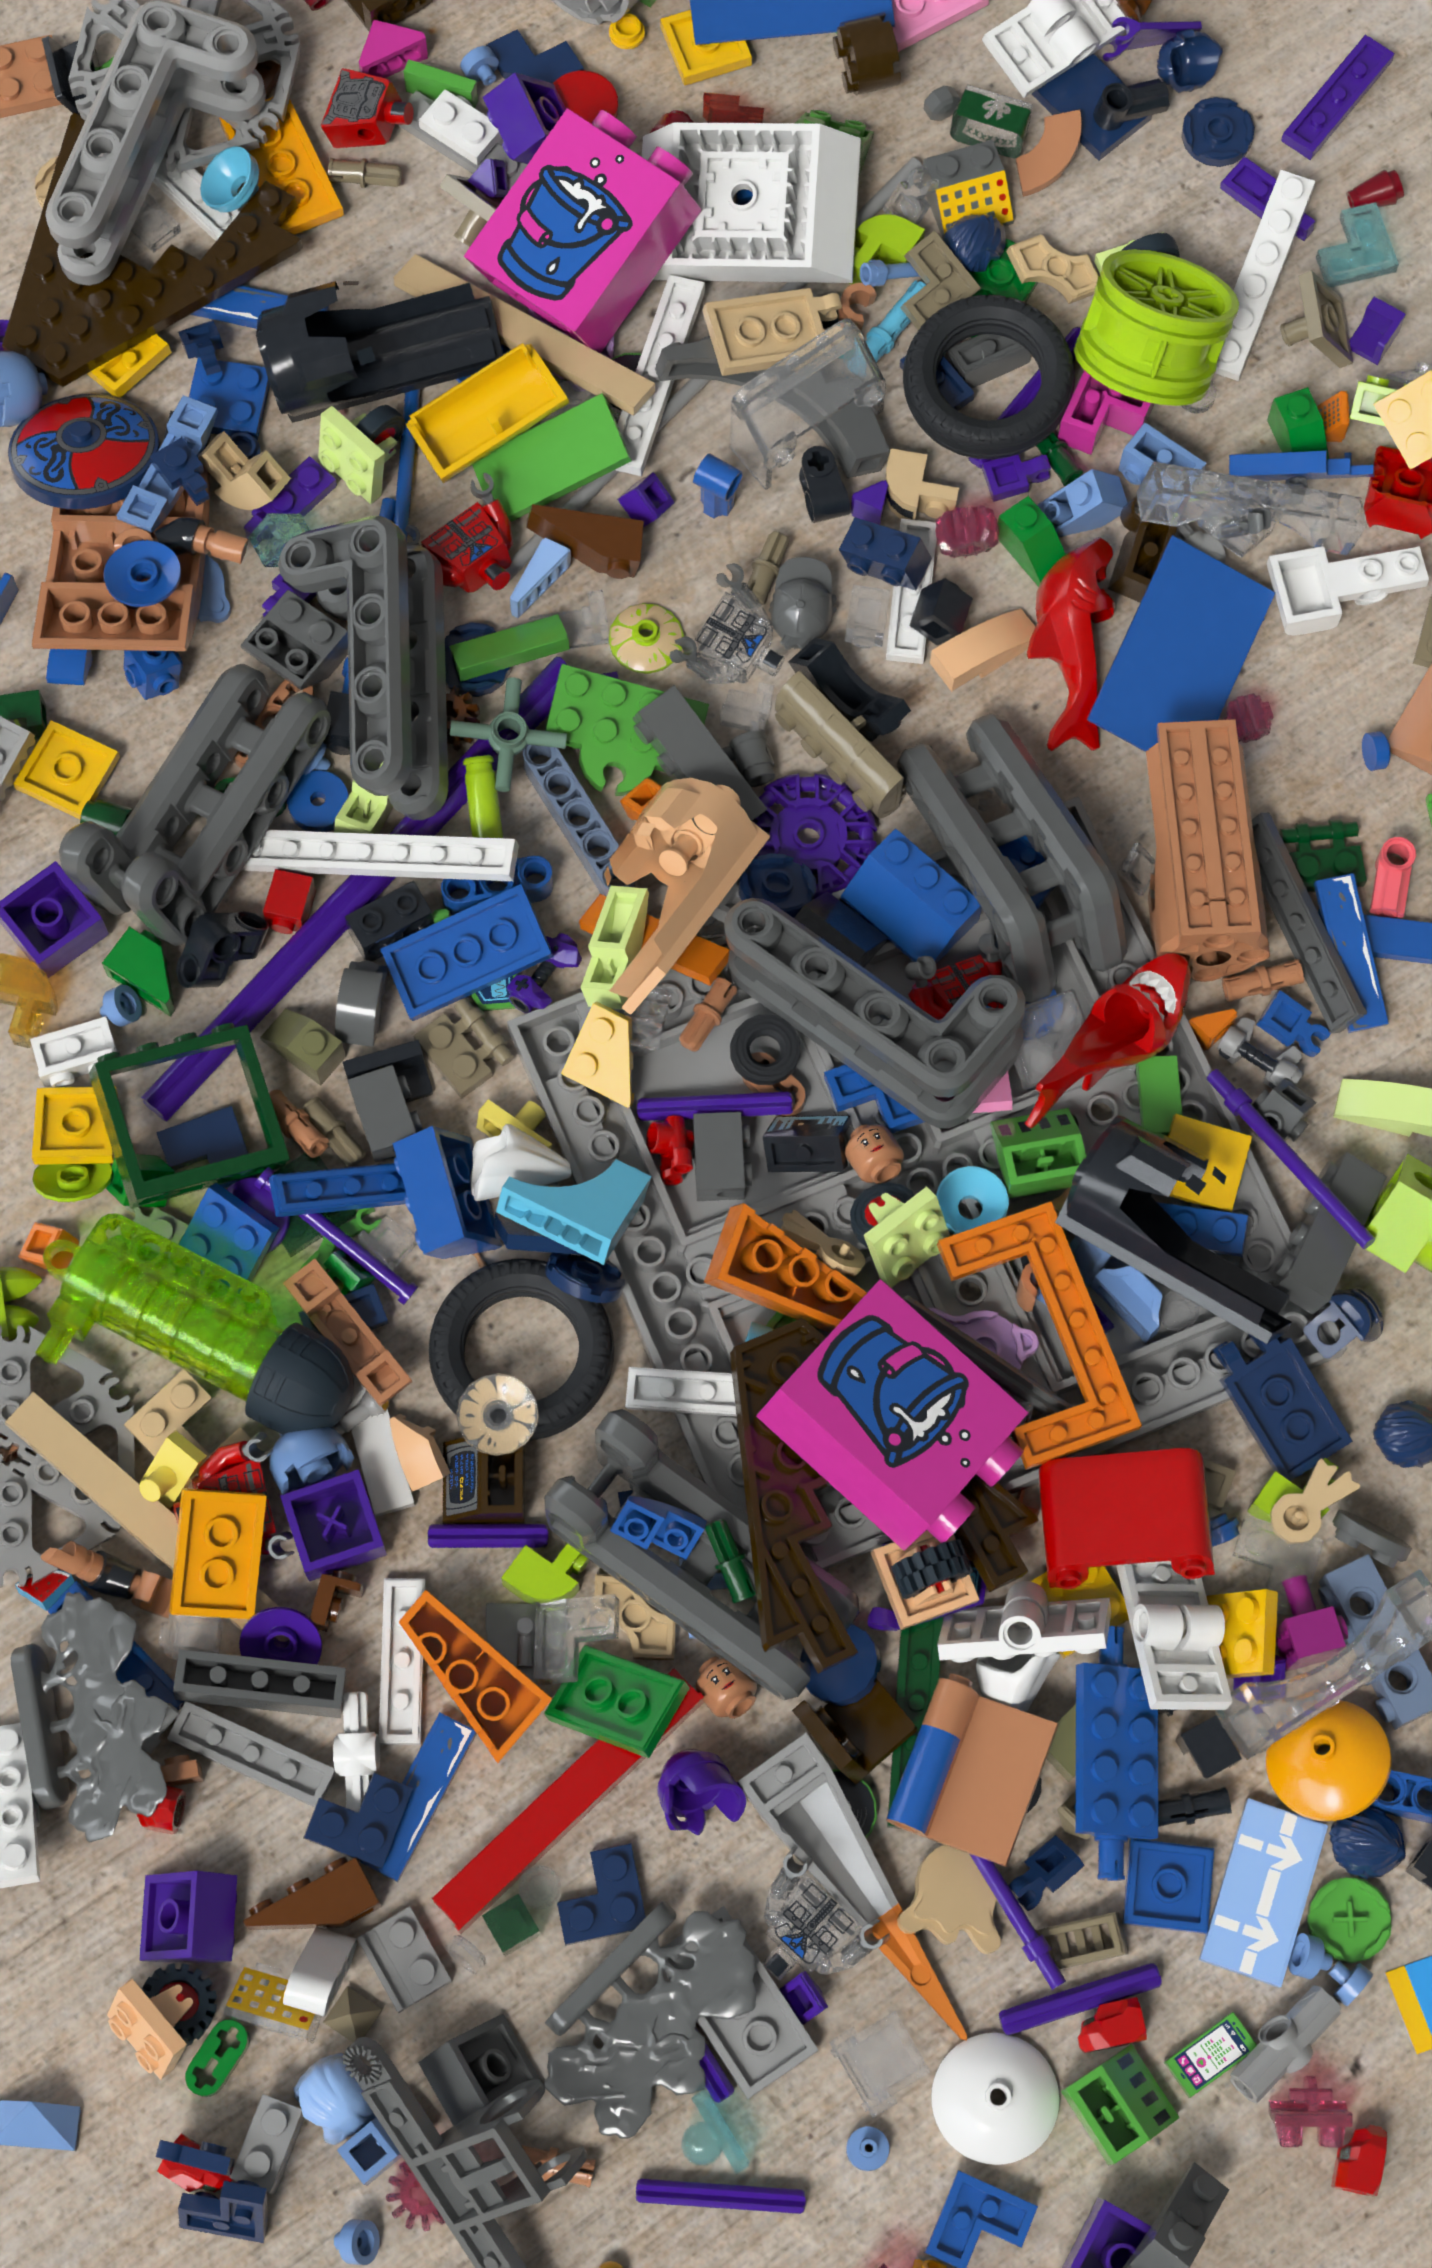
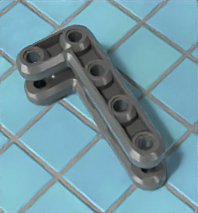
M370 516L295 535L285 544L280 553L278 563L280 575L288 584L303 593L316 592L318 602L325 611L340 620L348 621L349 733L352 778L358 786L375 796H389L392 806L404 816L412 820L430 818L442 808L448 793L444 596L441 563L426 548L419 545H407L406 537L402 530L391 520L383 516Z
M238 664L228 668L212 687L118 834L115 835L112 831L92 821L75 825L65 834L59 848V859L65 874L95 906L115 916L132 910L155 936L175 946L186 944L193 922L204 913L215 912L325 740L331 725V717L326 703L306 692L292 695L282 705L275 718L271 719L265 729H262L255 725V721L263 710L267 697L270 695L265 675L246 664ZM240 751L247 754L248 760L225 792L222 793L214 789V784L236 753ZM198 814L206 818V825L193 845L187 849L184 856L181 857L173 853L174 846L187 826L191 825L196 815Z
M989 713L972 721L966 733L967 741L971 752L976 754L981 765L956 776L952 774L944 760H939L930 745L919 743L903 750L897 761V769L903 777L906 791L990 920L996 933L1005 976L1014 980L1022 988L1025 1002L1034 1003L1050 996L1056 985L1051 948L1074 938L1077 948L1082 950L1093 970L1104 972L1123 962L1128 950L1120 899L1114 878L1103 859L1004 717ZM994 788L1002 802L1008 804L1013 812L985 824L977 810L972 808L966 799ZM1026 836L1035 851L1041 853L1045 862L1018 873L1009 858L1003 856L998 847ZM1059 885L1066 898L1069 913L1045 923L1042 912L1037 911L1031 896Z
M749 898L740 901L729 910L725 917V938L728 947L731 949L728 959L729 971L732 980L737 986L932 1126L951 1128L960 1125L969 1118L1017 1061L1022 1052L1024 1031L1021 1023L1025 1015V996L1022 988L1008 977L989 975L979 978L966 990L942 1019L937 1020L769 901L759 898ZM754 925L764 928L760 932L749 933L746 931L748 927ZM998 1002L1004 1008H987L986 1005ZM935 1096L948 1098L954 1096V1098L950 1101L942 1102L937 1100Z
M623 1409L609 1412L595 1429L597 1457L599 1463L604 1468L588 1489L577 1483L574 1476L557 1479L544 1496L545 1513L549 1528L571 1547L773 1695L782 1700L799 1697L811 1680L810 1665L806 1660L804 1663L781 1645L764 1652L761 1643L757 1602L750 1612L745 1615L739 1610L734 1612L711 1595V1590L707 1585L719 1570L715 1569V1565L719 1562L705 1529L699 1538L700 1540L681 1566L676 1565L672 1561L667 1563L651 1550H646L610 1532V1528L620 1510L612 1517L608 1512L607 1502L601 1496L615 1477L619 1475L629 1483L630 1488L633 1490L630 1496L647 1498L680 1508L707 1520L706 1525L718 1519L726 1520L739 1553H745L747 1556L743 1559L747 1569L754 1574L747 1513L664 1454L658 1447L656 1433L639 1418ZM807 1558L845 1629L848 1630L860 1613L858 1596L834 1576Z

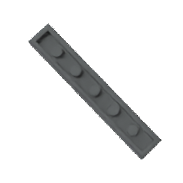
M1260 813L1252 819V828L1260 868L1262 891L1295 959H1298L1301 964L1304 978L1331 1034L1340 1033L1367 1013L1270 813Z

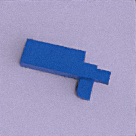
M1327 451L1229 455V477L1231 480H1235L1233 482L1282 481L1297 476L1306 477V479L1375 477L1374 465L1353 466L1352 453L1350 452L1344 453L1343 459H1327Z

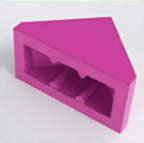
M373 20L358 63L360 72L387 78L404 70L408 59L416 62L428 59L426 37L423 32Z

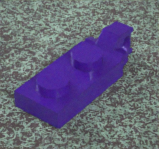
M1243 157L1221 181L1220 189L1262 219L1276 179L1248 158ZM1304 213L1296 233V237L1303 241L1314 231L1315 220L1306 213Z
M310 456L288 475L291 479L273 501L252 510L253 517L244 526L245 536L254 545L260 544L271 532L275 536L281 532L285 535L336 488V479Z

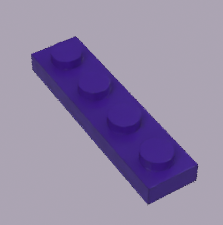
M1365 34L1284 131L1281 141L1311 160L1392 63L1395 53Z

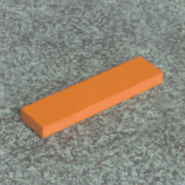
M599 894L579 920L581 930L593 934L606 896ZM648 914L646 916L641 949L659 925L660 919ZM696 935L671 969L711 986L728 963L730 950Z

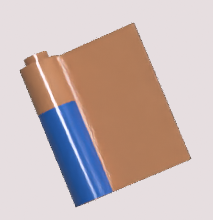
M949 1674L948 1679L939 1678L886 1821L908 1832L1007 1867L1059 1725L1056 1722L981 1697L971 1688L973 1685L972 1681L960 1675Z

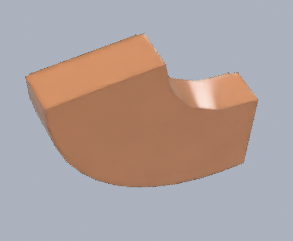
M1080 110L1044 117V133L1040 142L1029 153L1016 158L1023 197L1039 192L1058 180L1073 157H1075L1081 139Z

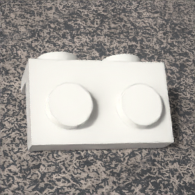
M446 89L419 119L420 129L477 166L496 143L502 145L504 142L498 129L490 122L487 114L484 115L473 108L472 104L463 96H455Z
M106 1016L30 1039L39 1069V1078L44 1086L51 1085L53 1088L72 1084L75 1081V1077L90 1072L94 1063L98 1062V1057L111 1052H117Z

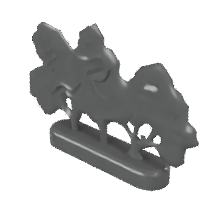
M68 1592L66 1593L61 1610L47 1615L41 1626L42 1638L47 1646L54 1648L57 1652L55 1664L51 1672L45 1652L36 1644L15 1648L11 1655V1669L33 1797L36 1803L44 1810L62 1806L69 1798L68 1777L77 1784V1795L69 1810V1823L78 1831L85 1832L86 1840L90 1843L113 1835L123 1806H127L130 1812L150 1817L155 1812L157 1804L163 1802L167 1793V1787L160 1763L151 1759L141 1747L145 1739L160 1731L169 1704L156 1696H146L145 1688L135 1680L121 1683L117 1679L116 1671L132 1649L136 1621L123 1611H116L110 1602L105 1601L101 1597L86 1601L81 1593L72 1594ZM63 1641H68L69 1646L64 1652H61L60 1644ZM72 1651H76L78 1661L72 1670L62 1675L61 1670L66 1669L63 1661ZM73 1676L77 1683L70 1685L66 1682V1679ZM61 1684L71 1692L74 1709L69 1718L58 1721L53 1687ZM63 1730L69 1734L71 1741L77 1747V1755L67 1764L65 1763L60 1731ZM89 1769L91 1772L90 1777L81 1778L78 1771Z
M662 1901L546 2020L545 2024L556 2035L561 2036L580 2019L585 2025V2040L576 2046L557 2047L548 2053L547 2069L550 2076L545 2080L544 2087L564 2106L594 2100L596 2102L594 2115L599 2125V2132L606 2136L617 2135L620 2139H629L635 2136L646 2119L652 2114L650 2102L653 2086L662 2085L666 2089L671 2090L676 2096L706 2090L704 2069L700 2066V2060L705 2056V2037L695 2030L699 2017L732 2019L751 2012L756 2007V1987L752 1981L756 1972L755 1956L743 1945L746 1938V1930L741 1926L739 1919L720 1922L708 1911H694L686 1918L683 1927V1943L663 1948L659 1946L658 1937L674 1922L676 1912L665 1901ZM693 1942L696 1943L698 1949L697 1951H688L685 1946ZM678 1955L694 1959L695 1963L690 1969H677L667 1961L668 1958H671L675 1962L679 1958ZM640 1956H647L658 1964L659 1973L655 1986L644 1994L635 1993L621 1978ZM664 1969L672 1972L670 1982L664 1979ZM613 1986L622 1995V2003L618 2007L615 2019L609 2023L594 2018L588 2010ZM596 2034L604 2043L602 2049H597L593 2043Z

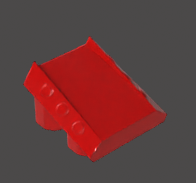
M1379 446L1376 448L1373 461L1375 477H1370L1362 515L1369 528L1373 525H1379L1418 534L1420 539H1423L1432 533V457L1410 470L1398 449Z

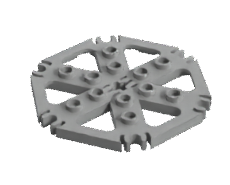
M92 0L91 4L94 12L88 7L86 9L68 79L73 97L81 94L86 95L85 98L75 101L77 110L85 121L109 69L108 67L94 72L91 70L97 40L104 33H112L122 40L132 16L141 6L137 3V0H109L110 2L105 5ZM181 0L180 5L218 16L222 0ZM242 0L263 17L261 21L244 26L249 29L255 38L258 51L257 64L274 60L281 65L274 97L270 101H265L260 112L251 119L233 121L222 118L236 130L235 136L229 141L200 150H193L187 146V138L195 109L191 107L186 108L163 157L167 158L168 172L175 170L176 159H179L177 168L180 173L209 164L216 155L226 148L238 146L247 151L260 148L259 142L264 144L267 142L266 133L261 128L268 125L278 131L280 129L278 118L284 123L301 53V45L297 33L284 35L286 31L294 29L293 20L289 16V12L274 0ZM158 28L154 31H161L165 28ZM226 51L225 54H230L235 51ZM237 90V91H234V92H232V93H233V94H238V93H241V92H243V91H242V90Z
M0 1326V1434L8 1438L4 1440L0 1437V1450L1 1448L9 1450L12 1445L18 1447L17 1456L22 1459V1462L30 1465L27 1466L21 1462L12 1461L9 1466L2 1464L3 1456L0 1454V1588L3 1587V1576L8 1571L16 1572L19 1576V1587H24L27 1581L26 1569L28 1568L32 1572V1585L59 1570V1568L41 1560V1555L33 1549L31 1492L85 1521L86 1528L84 1533L72 1541L84 1546L87 1550H92L115 1536V1533L108 1532L101 1526L103 1523L112 1530H119L121 1527L119 1523L5 1425V1421L31 1394V1361L38 1355H47L82 1375L84 1385L81 1390L52 1406V1408L84 1436L104 1425L114 1428L117 1433L118 1466L135 1480L134 1436L124 1426L134 1415V1405L127 1411L117 1413V1410L123 1409L128 1405L131 1398L129 1395L119 1400H114L110 1397L109 1390L116 1387L120 1382L118 1377L110 1378L104 1385L99 1383L105 1377L112 1375L113 1371L30 1326V1341L28 1344L24 1343L25 1330L23 1326H17V1337L15 1340L5 1341L1 1336L2 1330ZM29 1449L33 1451L34 1453H36V1456L30 1454L25 1450ZM13 1471H15V1472H17V1473L23 1475L24 1477L19 1476L18 1474L14 1473Z

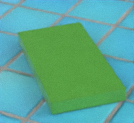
M601 393L514 437L485 458L472 464L482 491L489 488L483 474L487 473L492 477L494 482L492 495L494 499L499 498L510 522L528 514L532 504L544 506L631 462L632 459L607 398Z

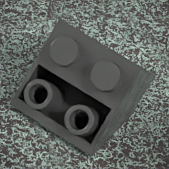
M287 590L240 646L241 649L291 684L303 690L329 678L347 657L348 631L296 594Z

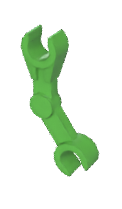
M364 1208L357 1211L356 1218L338 1228L352 1238L361 1232L366 1234L376 1233L381 1229L383 1223L379 1219L373 1224H364L362 1222L363 1217L375 1212V1208ZM323 1236V1241L318 1251L301 1268L313 1259H316L327 1273L329 1269L324 1263L338 1247Z

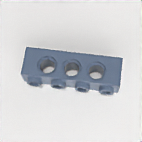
M1367 1554L1325 1574L1319 1580L1321 1586L1318 1589L1319 1597L1325 1608L1333 1606L1336 1616L1341 1615L1344 1618L1348 1630V1639L1344 1640L1346 1647H1352L1359 1660L1356 1663V1667L1363 1682L1367 1686L1372 1685L1378 1697L1375 1703L1382 1719L1386 1723L1391 1722L1394 1730L1432 1713V1674L1370 1555ZM1358 1597L1363 1599L1368 1606V1614L1366 1616L1355 1614L1350 1608V1598ZM1371 1634H1378L1386 1640V1653L1375 1652L1370 1647L1369 1636ZM1397 1671L1405 1677L1407 1686L1404 1691L1396 1690L1390 1685L1388 1680L1389 1672Z

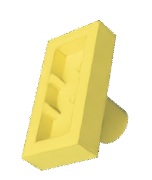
M489 1099L479 1109L476 1128L487 1136H498L501 1134L504 1125L511 1124L551 1149L552 1143L534 1131L546 1117L544 1110L535 1102L528 1101L515 1117Z
M175 1430L166 1438L141 1479L139 1489L142 1496L151 1502L158 1500L167 1509L172 1511L174 1509L173 1503H177L181 1499L182 1488H188L192 1478L196 1475L207 1455Z

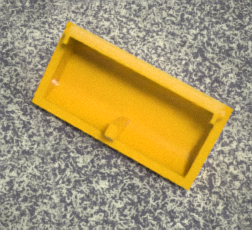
M521 343L409 415L410 420L405 425L444 484L480 459L485 458L500 446L519 434L524 433L530 427L570 402L532 344L524 345Z

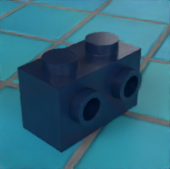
M854 517L839 548L848 569L862 576L868 575L883 580L890 585L902 586L915 591L932 560L920 537Z

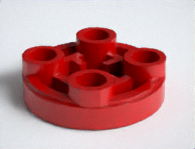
M578 70L562 75L553 83L565 108H568L587 122L592 123L600 110L617 118V92L612 83L604 76L592 71Z

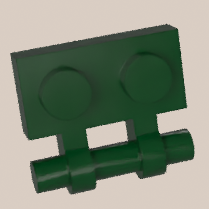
M1341 819L1329 820L1328 824L1309 826L1307 822L1295 823L1293 828L1280 829L1279 834L1284 844L1295 843L1296 852H1289L1308 892H1315V881L1354 873L1357 887L1365 886L1367 879L1361 845L1345 847L1344 838L1358 836L1359 829L1356 821L1342 822ZM1329 839L1330 848L1311 850L1310 841Z

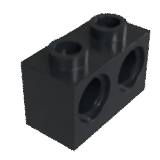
M414 881L345 916L348 933L364 961L371 962L383 956L381 948L434 924L432 911Z

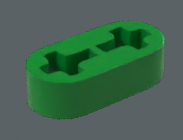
M224 2020L219 2022L209 2033L185 2073L186 2084L194 2094L202 2097H211L217 2094L228 2081L250 2044L249 2033L241 2023L234 2020ZM236 2028L239 2031L236 2038L241 2042L237 2049L229 2047L222 2058L219 2057L217 2053L223 2046V2041L219 2038L222 2031L230 2033ZM214 2059L217 2060L218 2064L212 2072V2076L216 2078L215 2084L213 2086L205 2084L199 2089L197 2086L199 2078L195 2075L198 2068L206 2070Z

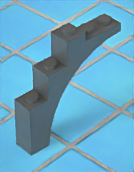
M710 336L704 337L700 341L686 344L680 342L672 343L661 350L655 367L659 381L686 378L705 379L748 388L775 400L791 410L815 430L834 453L847 478L882 470L890 450L859 376L846 379L836 377L824 383L816 362L722 376Z
M1194 2162L1185 2172L1156 2221L1123 2268H1190L1206 2239L1204 2235L1230 2189Z

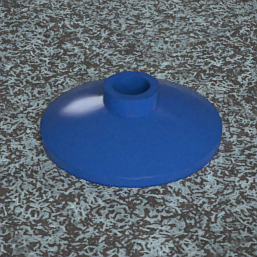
M150 540L134 541L120 547L109 557L104 568L105 585L112 597L123 604L134 607L151 606L165 600L175 591L181 578V567L176 554L166 545Z

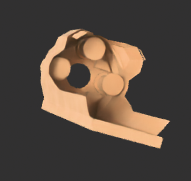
M694 778L677 779L665 783L640 813L633 828L609 859L614 875L626 885L652 872L659 881L668 886L658 928L609 990L628 998L621 1008L630 1015L668 973L770 838L765 831L749 819L747 813L741 807L738 794L728 786L714 785L711 782ZM692 818H694V821H695L696 825H697L702 831H700V830L694 825V822H693ZM607 866L604 876L608 886L612 877Z

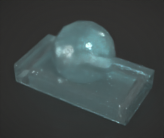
M703 2090L693 2096L691 2101L704 2122L694 2123L685 2130L681 2142L684 2156L696 2165L706 2166L714 2163L723 2153L735 2175L748 2168L749 2160L708 2091L705 2092Z

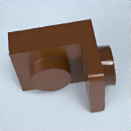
M337 1570L333 1571L332 1576L321 1575L310 1614V1619L319 1630L327 1632L330 1621L337 1623L343 1599L337 1597L338 1593L362 1598L364 1588L361 1583L356 1582L357 1576Z

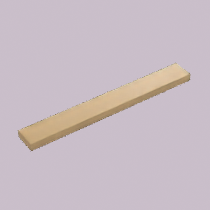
M417 254L393 277L394 286L414 297L469 283ZM470 283L475 299L490 296L502 345L514 349L521 343L524 345L532 344L550 371L596 396L603 393L609 403L633 416L655 393L654 382Z
M32 1392L5 1421V1425L173 1571L178 1530L175 1515L158 1500L155 1502L146 1500L140 1492V1484L35 1392ZM257 1587L255 1614L267 1608L280 1607ZM227 1618L241 1631L249 1620Z

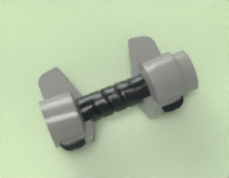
M1241 1018L1235 1027L1231 1025L1217 1047L1219 1049V1056L1232 1064L1241 1058L1253 1063L1265 1071L1263 1083L1271 1089H1274L1285 1078L1297 1086L1304 1073L1298 1069L1297 1065L1302 1054L1295 1046H1291L1274 1059L1249 1043L1255 1021Z

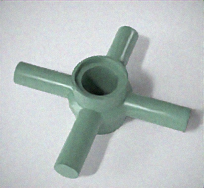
M514 677L507 678L503 713L496 716L490 725L451 720L450 736L489 741L493 750L498 754L495 789L501 792L510 791L514 756L518 755L526 745L562 749L566 747L567 733L528 728L524 719L518 714L522 680ZM504 729H512L518 734V737L514 740H505L498 733Z

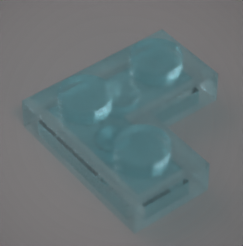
M1376 202L1342 210L1339 219L1348 243L1319 249L1316 254V260L1324 282L1330 288L1395 273L1399 266Z

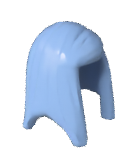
M343 2053L329 2055L316 2061L299 2078L298 2083L293 2088L294 2097L300 2103L303 2117L322 2127L325 2143L337 2145L347 2137L356 2134L376 2118L361 2095L363 2090L354 2077L350 2076V2071L346 2072L345 2067L347 2065L343 2064L345 2059L343 2058Z

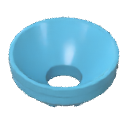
M238 146L226 148L216 155L207 166L201 180L200 190L203 201L210 208L223 213L244 207L259 189V167L256 159L246 149ZM245 182L242 189L237 194L238 188L241 186L242 183Z
M966 1166L950 1172L940 1183L936 1194L948 1231L954 1235L1006 1217L1009 1207V1197L1003 1182L994 1173L977 1166ZM970 1198L978 1201L982 1207L981 1215L975 1219L964 1218L958 1210V1205L962 1200Z

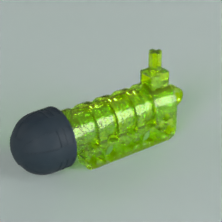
M116 1213L101 1217L82 1246L62 1239L51 1242L45 1248L43 1253L45 1267L53 1278L62 1282L61 1294L47 1313L52 1326L35 1352L45 1362L56 1365L73 1337L83 1342L96 1323L245 1401V1414L247 1417L282 1435L301 1430L332 1428L347 1412L354 1393V1379L350 1364L342 1350L328 1338L297 1322L289 1325L285 1330L278 1327L277 1319L273 1313L271 1298L268 1292L258 1285ZM119 1226L122 1235H116L108 1240L105 1231L107 1229L114 1231ZM154 1243L158 1245L160 1252L153 1250V1248L145 1244ZM60 1251H68L73 1254L74 1258L70 1266L64 1269H58L51 1265L53 1256ZM215 1280H226L230 1284V1289L222 1286V1284Z

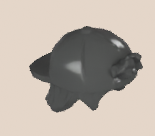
M810 557L788 559L779 568L775 593L772 595L773 600L769 608L771 623L776 633L782 638L780 643L784 645L786 650L791 648L803 649L814 638L820 639L826 633L832 615L837 610L834 606L837 598L836 595L832 594L831 571L826 563Z

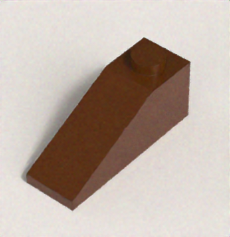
M532 504L526 528L542 538L550 539L570 549L572 557L594 571L605 573L615 579L634 578L641 561L644 521Z

